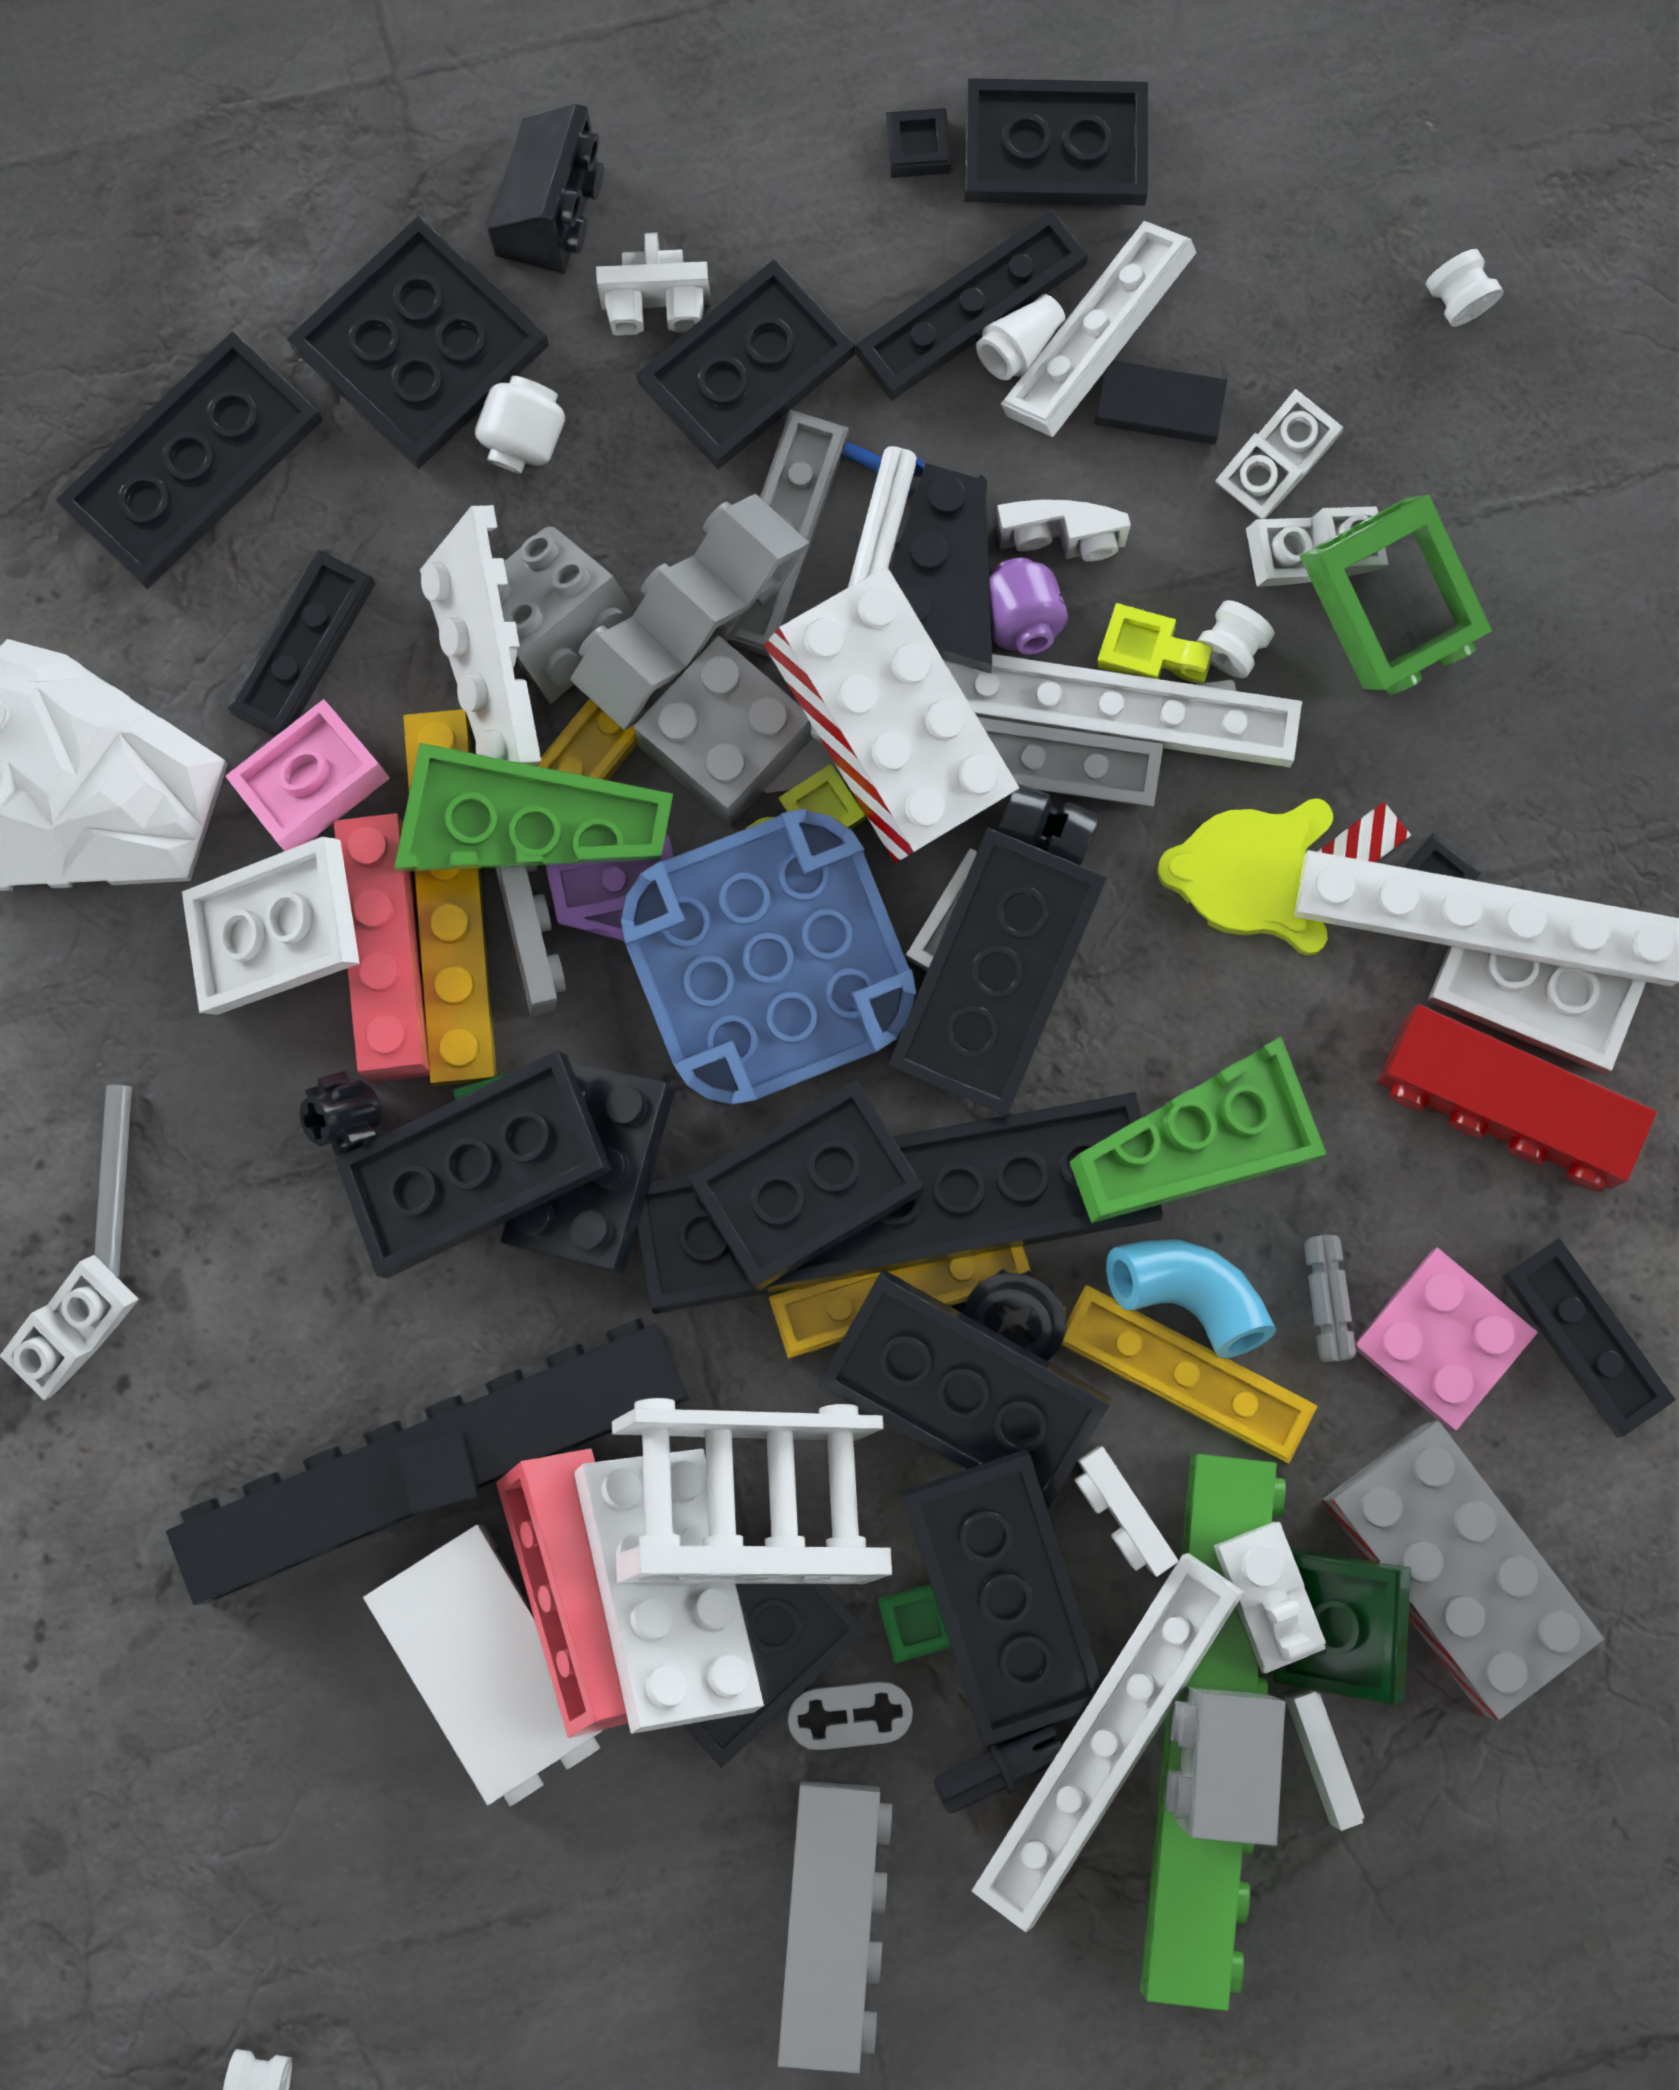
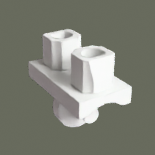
M657 232L645 233V251L622 252V265L596 267L597 288L601 308L607 311L612 334L616 336L637 335L643 332V308L656 307L667 308L668 330L676 333L687 332L702 319L704 305H710L707 261L683 263L682 249L659 250Z

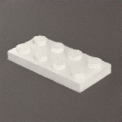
M702 1448L671 1452L673 1534L680 1536V1546H703L702 1538L709 1536L707 1474L704 1450ZM643 1456L584 1463L574 1471L631 1734L753 1713L763 1707L764 1703L735 1584L617 1583L616 1556L639 1546V1537L646 1535Z

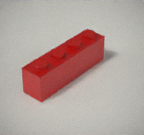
M1420 1004L1406 1015L1377 1080V1084L1391 1090L1389 1098L1396 1103L1416 1111H1425L1426 1106L1450 1116L1447 1123L1454 1129L1476 1138H1484L1485 1133H1488L1509 1143L1507 1151L1515 1157L1536 1165H1543L1545 1160L1568 1170L1566 1175L1568 1180L1596 1192H1602L1604 1187L1612 1189L1628 1182L1657 1114V1111Z

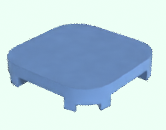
M806 809L781 813L780 816L666 861H659L640 874L626 895L621 917L625 945L673 1065L686 1085L706 1099L728 1104L759 1099L875 1053L896 1040L905 1026L916 994L912 969H909L863 851L865 849L852 829H848L831 816L806 811Z

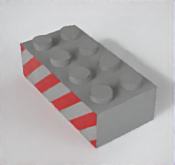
M1439 1420L1421 1424L1321 1500L1365 1560L1411 1567L1409 1619L1482 1716L1500 1720L1604 1640V1637Z

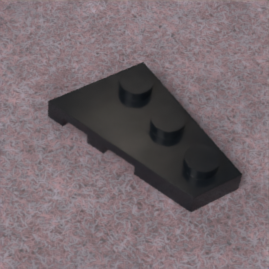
M926 463L894 559L891 574L942 659L991 674L992 640L986 483L984 479Z

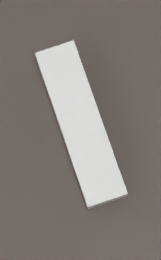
M1143 221L1038 355L1027 372L1002 401L1001 406L1006 416L1053 437L1194 257L1196 250L1192 240Z

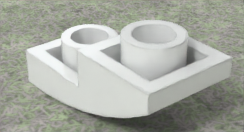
M1295 389L1259 434L1256 432L1215 480V483L1259 519H1265L1341 435L1343 426Z
M1032 500L998 505L994 527L1000 549L1016 546L1018 551H1032L1049 545L1053 540L1052 538L1060 537L1065 559L1082 556L1084 561H1098L1113 556L1119 551L1118 548L1125 547L1131 524L1127 513L1101 505L1070 500Z
M1377 506L1322 508L1311 518L1255 520L1246 528L1256 586H1279L1312 582L1300 555L1378 513ZM1385 547L1344 569L1347 576L1380 570L1389 565Z
M92 1255L76 1265L46 1306L29 1315L0 1357L43 1400L52 1397L84 1365L116 1329L139 1299L95 1255Z

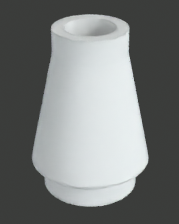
M1042 294L1032 303L987 325L983 329L982 338L976 344L977 354L985 368L1001 380H1009L1013 376H1023L1055 331L1065 322L1066 317L1062 307L1051 296Z

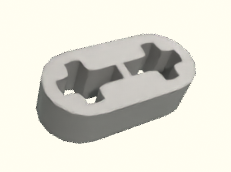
M888 1681L816 1687L803 1691L794 1699L788 1713V1726L791 1735L797 1743L812 1750L885 1744L898 1740L907 1732L912 1722L913 1708L909 1696L902 1687ZM888 1693V1699L891 1704H901L902 1716L892 1718L891 1729L881 1731L878 1730L876 1720L864 1719L854 1721L853 1709L874 1706L875 1694ZM822 1700V1706L825 1711L846 1710L847 1721L826 1725L825 1736L817 1738L813 1737L810 1727L799 1725L798 1715L809 1711V1701Z

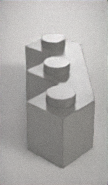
M756 494L732 505L729 502L719 505L703 525V531L707 535L696 553L671 567L666 563L657 567L647 577L641 587V592L645 597L634 615L609 629L604 625L598 627L582 643L578 653L583 658L570 680L623 730L636 724L718 635L727 642L738 631L735 625L742 614L755 601L763 606L781 588L810 544Z

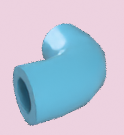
M1178 1239L1142 1240L1114 1247L1109 1251L1106 1262L1108 1284L1115 1300L1124 1310L1132 1311L1162 1303H1173L1184 1307L1194 1314L1203 1325L1219 1358H1231L1245 1354L1267 1342L1276 1332V1328L1263 1301L1241 1270L1213 1250Z

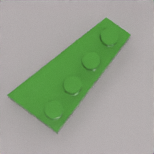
M419 743L394 869L395 872L660 860L673 793Z
M1279 1037L1242 1061L1239 1060L1222 1070L1206 1082L1172 1099L1151 1114L1143 1116L1081 1152L1070 1161V1165L1090 1221L1094 1223L1313 1163L1325 1156L1326 1151L1282 1037Z

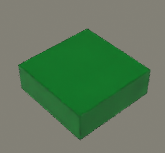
M930 1583L877 1598L895 1663L951 1648Z

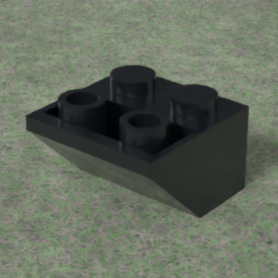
M573 104L522 119L488 227L495 256L565 274L571 253L579 254L581 252L587 231V219L582 216L588 198L597 199L604 175V164L597 162L599 135L592 133L588 107Z

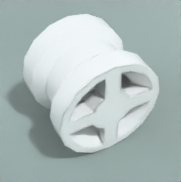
M1471 249L1453 257L1433 272L1426 281L1425 285L1432 296L1441 298L1445 303L1444 315L1452 327L1463 325L1477 318L1491 308L1504 293L1497 279L1488 278L1483 271L1485 261L1478 249Z
M1223 601L1215 614L1217 623L1212 630L1203 631L1197 642L1213 648L1210 659H1212L1211 664L1233 677L1247 678L1255 665L1253 656L1258 649L1267 648L1275 633L1268 621L1251 608L1235 601Z
M236 2049L227 2069L223 2090H289L292 2059L291 2057L275 2055L269 2061L258 2060L251 2051Z

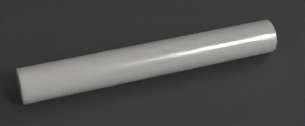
M106 1085L94 1255L119 1278L132 1087Z

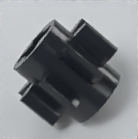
M341 1071L318 1078V1086L306 1089L305 1093L308 1098L300 1106V1122L303 1131L310 1141L319 1147L331 1143L335 1155L339 1156L363 1146V1141L375 1138L376 1134L373 1128L380 1122L381 1107L375 1091L362 1080L349 1083L346 1072Z

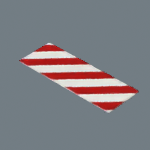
M1382 802L1317 852L1377 862L1410 837L1411 834L1387 804Z

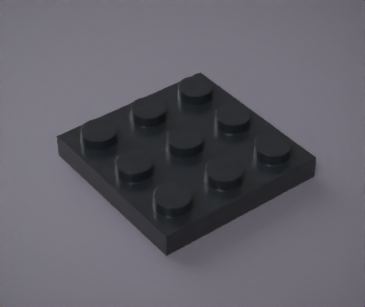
M419 215L287 338L291 348L418 470L483 409L492 386L499 383H509L512 376H518L549 346L547 335Z

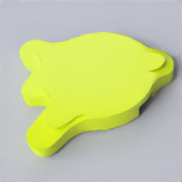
M1315 798L1284 814H1269L1254 809L1229 810L1217 814L1204 822L1183 844L1164 852L1157 866L1158 878L1165 888L1179 893L1187 904L1190 902L1196 911L1208 920L1207 924L1221 932L1244 936L1260 933L1270 934L1285 940L1300 954L1306 956L1316 955L1322 950L1328 940L1327 929L1324 923L1296 918L1294 913L1306 849L1329 829L1333 821V812L1324 800Z

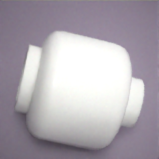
M512 376L509 383H499L492 386L475 428L476 438L483 446L490 449L487 460L496 466L518 474H522L525 464L531 466L547 464L551 459L565 422L564 411L555 403L558 394L537 382L519 376Z

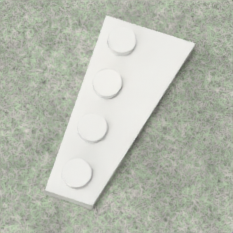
M471 506L420 569L422 590L425 597L431 603L439 627L441 648L449 657L458 685V700L462 709L467 712L476 740V754L537 766L541 762L527 682L523 679H515L513 672L517 648L520 647L515 621L504 622L498 588L508 585L504 559H492L487 531L498 528L494 506Z

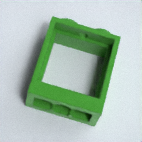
M1430 495L1405 498L1300 555L1362 689H1386L1388 695L1404 691L1423 679L1420 670L1438 660L1442 666L1467 657L1476 650L1473 641L1492 631ZM1413 532L1456 626L1388 662L1344 569Z

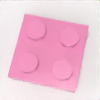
M324 699L225 776L284 851L314 840L321 832L332 825L335 820H338L358 803L365 800L373 791L390 779L380 764Z
M1437 1247L1428 1254L1355 1341V1347L1359 1354L1452 1432L1457 1431L1538 1332Z

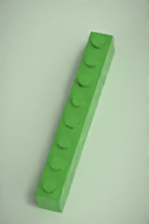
M1205 1454L1190 1455L1181 1556L1189 1553L1225 1578L1213 1545L1272 1522V1517H1282L1286 1484L1284 1478L1276 1477L1277 1463ZM1236 1606L1186 1686L1268 1694L1267 1678L1258 1677L1259 1664ZM1185 1687L1176 1701H1184ZM1171 1708L1165 1717L1140 1992L1148 2002L1228 2011L1230 1992L1240 1993L1243 1982V1952L1234 1950L1236 1923L1246 1924L1250 1903L1249 1882L1240 1881L1242 1854L1252 1855L1254 1844L1191 1838L1176 1825L1174 1813L1166 1811L1169 1770L1179 1771L1181 1753L1179 1743L1171 1742Z

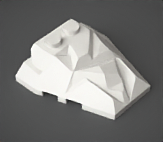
M6 639L0 646V891H12L13 886L37 884H48L51 888L72 887V883L93 881H107L111 885L191 881L228 763L84 668L69 656Z

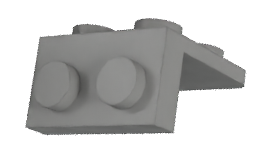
M546 527L527 539L520 549L504 561L508 585L498 588L504 622L515 621L520 645L517 648L516 662L537 692L552 704L574 685L570 678L583 658L578 652L585 639L600 626L604 625L609 629L631 618L635 613V609L612 574L555 527Z

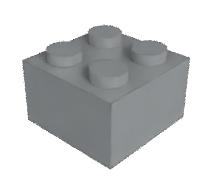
M719 635L633 726L638 747L730 827L812 739L811 723L801 706Z
M1185 1686L1184 1701L1174 1700L1171 1712L1170 1736L1171 1742L1179 1743V1747H1181L1179 1771L1169 1770L1166 1811L1174 1813L1176 1825L1191 1838L1277 1846L1286 1701L1265 1693Z

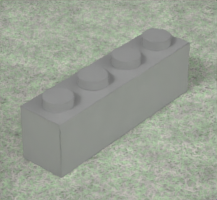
M801 1780L778 2067L860 2073L861 2054H874L877 2012L864 2011L866 1983L879 1984L882 1942L869 1941L871 1914H885L887 1873L875 1872L877 1844L890 1845L892 1804L880 1803V1786Z

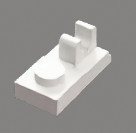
M1271 1522L1213 1545L1225 1579L1244 1591L1236 1607L1262 1673H1268L1326 1649L1324 1645L1326 1641L1280 1522Z

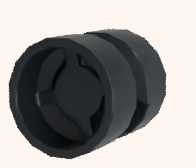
M1017 783L1019 789L1012 793L997 832L1081 866L1100 813L1071 802H1066L1059 808L1052 806L1049 794Z

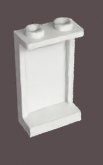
M475 1525L363 1598L487 1806L504 1796L511 1807L544 1785L538 1775L543 1769L560 1759L566 1770L599 1750L601 1747L594 1736L603 1730L568 1738L532 1609L495 1549L498 1546L486 1526Z

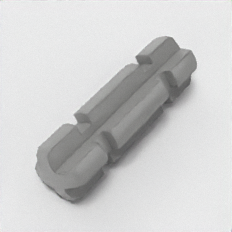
M1338 1235L1313 1236L1305 1240L1304 1251L1306 1265L1312 1266L1313 1273L1308 1275L1314 1324L1321 1328V1335L1316 1336L1319 1358L1323 1362L1350 1360L1355 1357L1356 1347L1354 1333L1347 1329V1323L1352 1322L1345 1270H1339L1338 1262L1343 1261L1341 1240Z

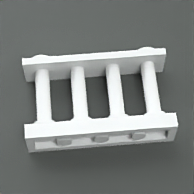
M653 1398L636 1401L633 1410L612 1421V1435H642L646 1534L639 1537V1546L616 1556L617 1583L866 1584L892 1575L891 1548L866 1547V1538L859 1536L853 1441L882 1430L883 1416L859 1415L858 1406L851 1404L824 1406L819 1408V1414L675 1409L674 1400ZM669 1436L705 1437L709 1536L702 1538L703 1546H680V1536L673 1534ZM732 1438L767 1439L771 1537L765 1539V1546H743V1536L736 1535ZM793 1439L827 1440L832 1538L826 1540V1547H805V1537L798 1536Z

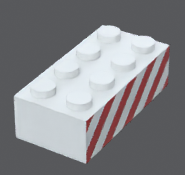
M887 566L780 626L764 644L894 863H897L1019 789L1018 784Z

